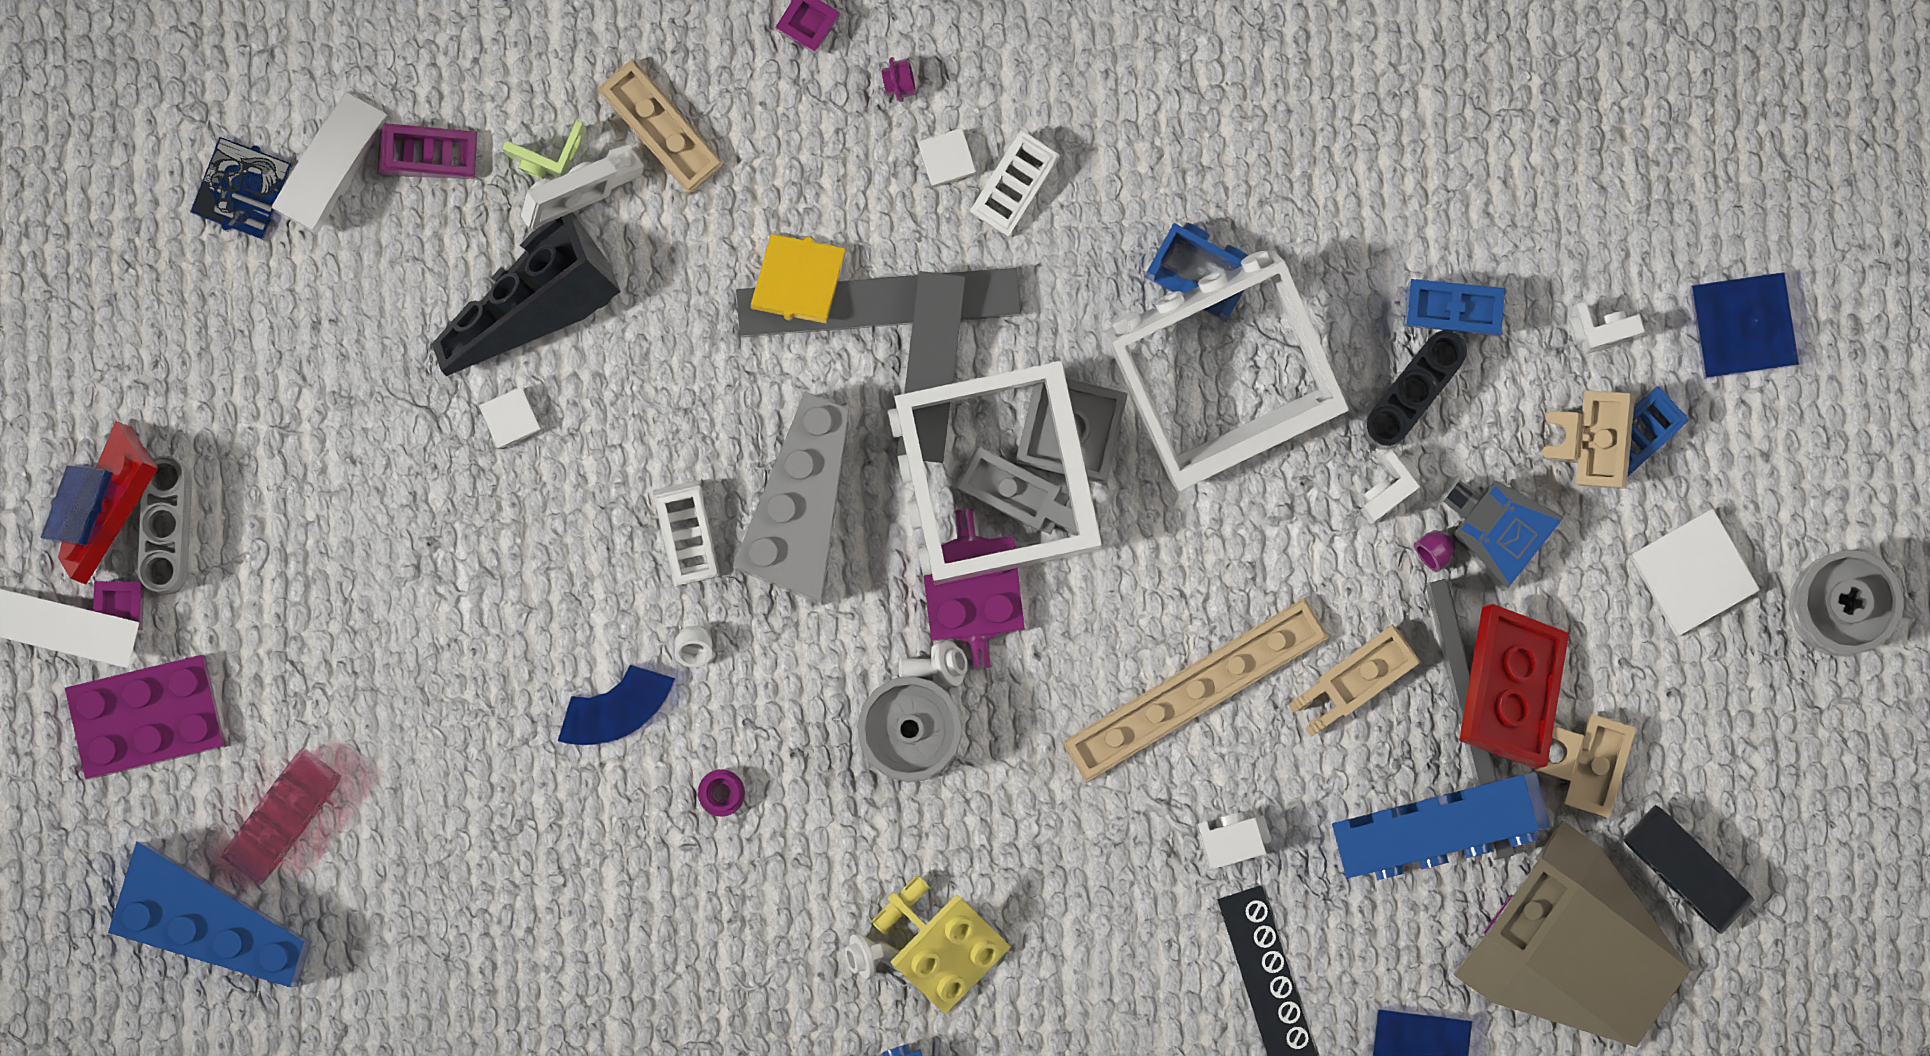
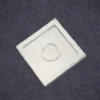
M1714 509L1705 512L1629 555L1676 637L1760 590Z

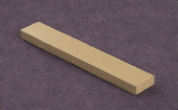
M1304 597L1064 740L1062 744L1087 783L1329 637Z

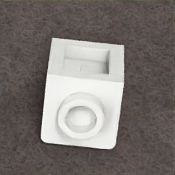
M1586 301L1577 303L1572 309L1573 317L1568 318V326L1575 345L1582 343L1585 354L1639 339L1645 333L1640 315L1627 318L1625 311L1615 312L1597 319L1599 326L1594 327Z
M1390 450L1381 458V461L1396 479V482L1391 485L1387 478H1385L1364 494L1369 502L1361 508V512L1371 525L1420 488L1415 481L1420 474L1405 454L1397 457Z

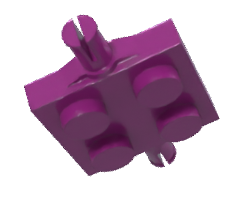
M965 509L966 528L963 527L962 510L953 511L957 539L941 545L945 564L1015 549L1014 536L993 539L976 536L973 509ZM1018 568L934 585L932 574L924 576L931 642L950 639L969 642L972 670L980 669L979 650L982 652L983 669L992 667L988 640L1001 633L1025 631Z

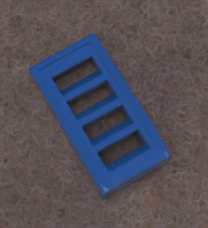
M1658 386L1634 406L1633 421L1638 417L1656 438L1650 442L1632 423L1631 439L1642 451L1636 456L1630 449L1628 476L1689 421L1688 417ZM1651 404L1671 423L1666 429L1647 410Z

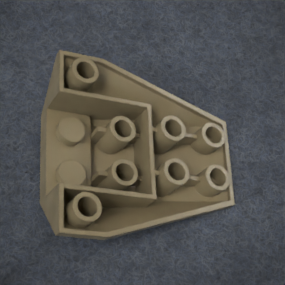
M1561 821L1536 856L1535 860L1537 862L1485 936L1479 937L1453 975L1492 1003L1637 1047L1691 969L1603 849L1566 822Z

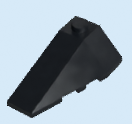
M573 212L543 224L533 231L520 245L525 252L510 269L506 271L500 267L491 277L495 283L481 301H470L433 341L432 346L443 374L449 376L582 321L597 309L606 306L614 296L621 292L610 263Z

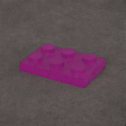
M198 655L65 687L86 780L226 747L205 655Z

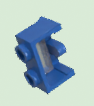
M1186 222L1183 227L1173 223L1150 264L1145 278L1170 292L1180 291L1184 294L1199 287V280L1211 273L1224 271L1226 274L1241 267V261L1249 255L1231 245H1226L1223 250L1208 242L1210 234L1192 223ZM1245 290L1203 310L1227 323Z

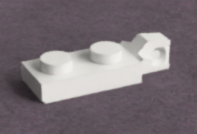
M630 145L609 150L608 156L594 163L582 162L572 168L568 174L554 180L546 178L536 182L527 191L520 216L528 228H537L609 197L612 188L640 177L644 165Z

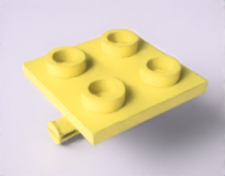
M915 874V877L898 894L893 891L887 897L890 902L870 922L885 935L905 915L921 930L890 963L946 1015L1011 946L958 894L926 925L913 912L911 907L930 887Z

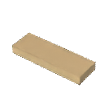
M633 58L597 88L599 93L689 196L724 166V162Z

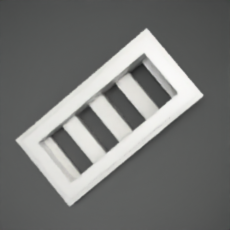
M1020 130L969 212L1009 238L1057 165L1060 155ZM1021 150L1043 163L1041 168L1038 170L1019 158L1018 155ZM1013 166L1033 179L1031 184L1027 186L1007 173L1010 167ZM1001 182L1023 196L1019 203L997 189ZM990 198L1013 212L1009 219L986 205Z
M691 481L654 490V499L674 586L720 576L699 481ZM693 498L695 506L667 512L665 504ZM694 517L698 518L699 525L671 531L670 523ZM702 536V544L675 549L674 542ZM706 554V563L684 568L679 566L678 560Z

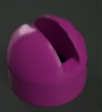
M1433 530L1414 543V548L1419 558L1428 568L1434 572H1439L1453 559L1455 543L1451 535L1446 532Z

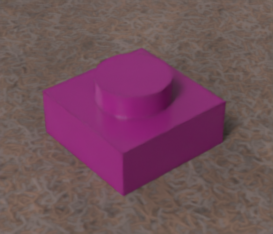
M792 0L775 28L779 33L816 55L839 19L840 12L820 0Z
M94 581L93 611L139 622L138 630H143L144 585L141 582Z

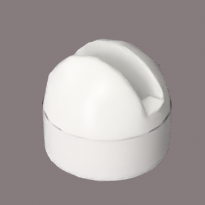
M688 626L680 631L675 640V658L679 663L688 667H700L711 660L712 640L707 630L700 626Z

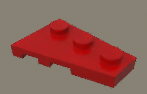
M119 421L114 423L57 556L69 578L85 585L158 470L132 427Z

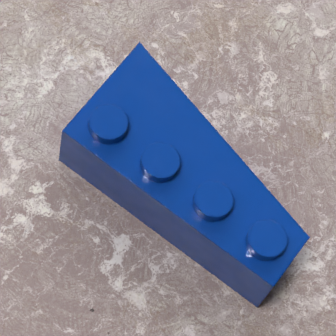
M1536 772L1332 823L1346 879L1375 872L1377 880L1405 874L1403 865L1419 861L1421 869L1449 863L1447 854L1464 850L1466 858L1493 852L1491 842L1507 838L1509 839L1510 847L1538 841L1536 831L1551 827Z
M136 841L108 933L287 987H298L312 942L264 912L237 898V896L200 876L182 863L160 852V850L147 842Z

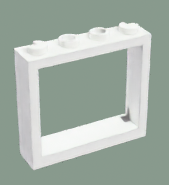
M1267 251L1253 253L1241 261V267L1226 274L1224 271L1211 273L1199 280V287L1184 294L1180 291L1169 293L1155 302V308L1140 315L1138 312L1127 313L1113 322V328L1104 331L1168 477L1178 491L1349 411L1285 261L1275 251L1267 253ZM1271 278L1319 389L1176 456L1127 345L1263 280Z
M1062 361L894 396L896 409L888 410L893 438L903 436L906 450L905 455L897 456L903 484L913 483L916 500L907 502L913 530L919 528L923 530L926 546L917 548L922 574L923 576L932 574L934 585L1101 550L1102 544ZM1045 382L1078 536L945 564L912 410Z

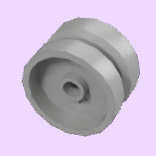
M1842 550L1815 560L1799 573L1790 591L1789 613L1795 631L1808 646L1825 655L1847 657L1877 648L1893 635L1902 618L1904 596L1898 577L1885 561L1866 551ZM1841 596H1846L1851 602V609L1848 613L1843 612L1845 605L1838 603V599Z
M914 676L891 679L876 688L862 705L857 724L860 747L870 764L886 777L906 783L928 780L944 771L956 756L962 737L959 710L949 693L933 681ZM911 720L915 721L919 728L918 734L912 738L904 737L900 730L901 725L909 723Z

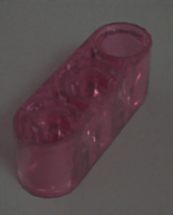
M302 748L289 762L232 838L221 858L258 886L262 885L332 794L342 775L307 749Z

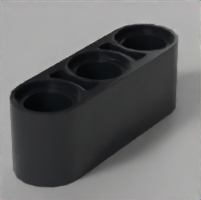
M1448 330L1434 333L1373 408L1363 425L1365 439L1372 447L1378 450H1389L1401 443L1462 366L1466 358L1467 347L1459 334ZM1439 342L1450 344L1456 353L1455 362L1447 366L1438 364L1432 357V346ZM1408 379L1422 381L1427 389L1426 399L1421 402L1408 400L1402 391L1403 383ZM1381 415L1392 417L1398 425L1396 437L1392 439L1379 437L1373 428L1375 418Z
M1654 805L1622 838L1625 844L1708 925L1720 934H1723L1754 901L1752 895L1668 813L1657 805Z

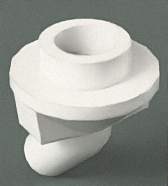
M941 641L939 644L931 646V659H900L899 676L900 678L910 676L918 678L933 677L934 683L939 687L959 686L967 672V658L963 650L952 641Z
M859 933L852 934L850 945L845 948V956L848 966L853 973H859L863 979H871L880 961L896 969L890 962L900 950L883 942H873Z

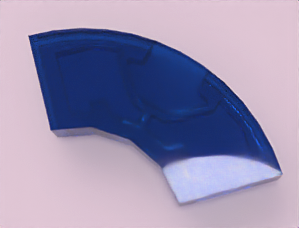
M630 665L622 681L607 693L591 698L571 696L558 742L590 746L610 743L631 735L642 728L659 712L669 697L676 678Z

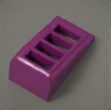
M384 123L379 135L377 174L405 177L474 179L477 131ZM395 140H403L402 161H394ZM414 140L423 141L421 163L413 162ZM434 141H442L441 165L433 164ZM453 142H461L460 166H451Z

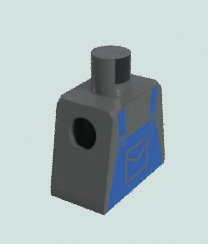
M1459 480L1443 501L1464 518L1452 534L1453 538L1502 591L1510 587L1563 519L1558 513L1498 481H1495L1485 494L1481 496L1462 480Z

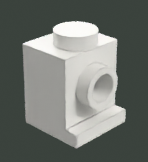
M1242 811L1217 818L1215 820L1218 828L1213 830L1209 829L1207 822L1196 825L1209 870L1266 854L1264 844L1271 843L1264 815L1245 820Z

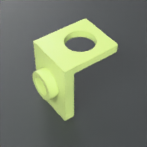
M576 120L558 162L509 141L505 142L503 151L506 156L520 162L518 169L538 179H544L546 173L558 178L568 173L586 133V128L583 122Z

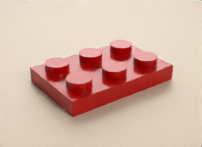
M1495 604L1483 606L1459 741L1534 769L1547 767L1569 632Z

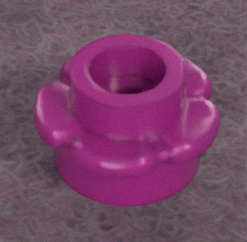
M891 57L889 59V67L882 69L884 88L887 96L895 95L899 102H903L904 97L916 95L912 67L908 58L895 61V58Z

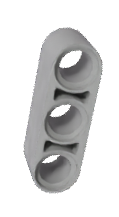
M163 455L152 459L158 470L141 496L138 576L141 583L149 590L168 595L181 590L188 576L192 477L186 465L173 457ZM165 467H175L178 472L176 485L170 490H160L156 481L158 473ZM162 514H173L176 521L175 530L168 537L159 538L154 529L155 521ZM161 560H169L173 565V577L166 584L157 585L152 577L153 567Z

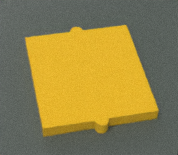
M770 234L751 301V309L784 315L786 320H792L795 317L827 323L846 248L813 242L811 237L801 240Z

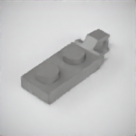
M976 447L955 487L958 491L1037 531L1042 530L1051 535L1056 525L1078 536L1073 510L1065 507L1070 496L1062 493L1061 488L981 447Z

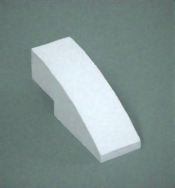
M346 92L303 153L271 208L278 214L318 235L338 197L344 196L388 115Z

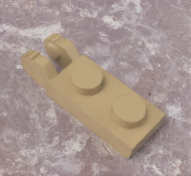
M1392 624L1316 679L1318 682L1316 685L1288 705L1294 713L1298 710L1302 711L1313 703L1314 698L1325 691L1335 707L1326 714H1320L1305 728L1312 737L1341 715L1343 718L1348 716L1421 661L1395 625Z

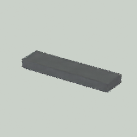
M919 271L904 394L953 384L966 276ZM950 402L912 410L923 461L943 463ZM899 436L897 456L906 454L903 436Z

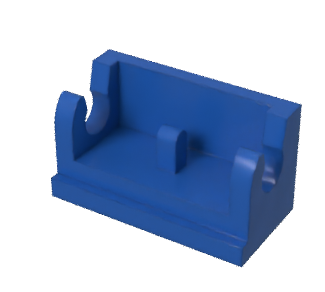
M1411 279L1406 287L1405 300L1407 301V309L1404 316V326L1500 336L1505 288Z

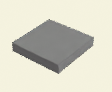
M1065 378L1087 480L1107 485L1128 393ZM1045 382L1036 383L1033 386L1015 464L1065 476Z

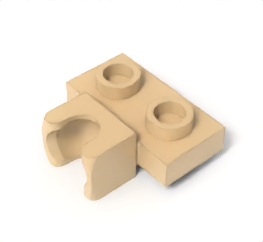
M1584 390L1582 414L1559 411L1547 412L1545 415L1546 421L1564 428L1566 437L1563 443L1558 446L1544 447L1542 450L1543 457L1546 460L1555 462L1578 463L1576 484L1579 486L1627 489L1635 395L1631 393Z
M1589 714L1583 735L1554 727L1551 741L1558 743L1562 747L1563 757L1558 763L1548 761L1547 767L1535 769V771L1542 775L1569 782L1562 805L1608 819L1611 816L1637 728L1594 714Z

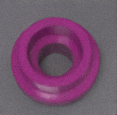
M714 770L705 775L699 784V802L703 809L711 815L719 817L729 816L735 813L744 802V784L735 773L729 770ZM719 784H725L730 788L731 795L725 802H717L713 797V790Z

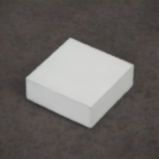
M962 128L917 142L931 188L976 174Z
M522 386L479 405L498 449H502L542 431Z

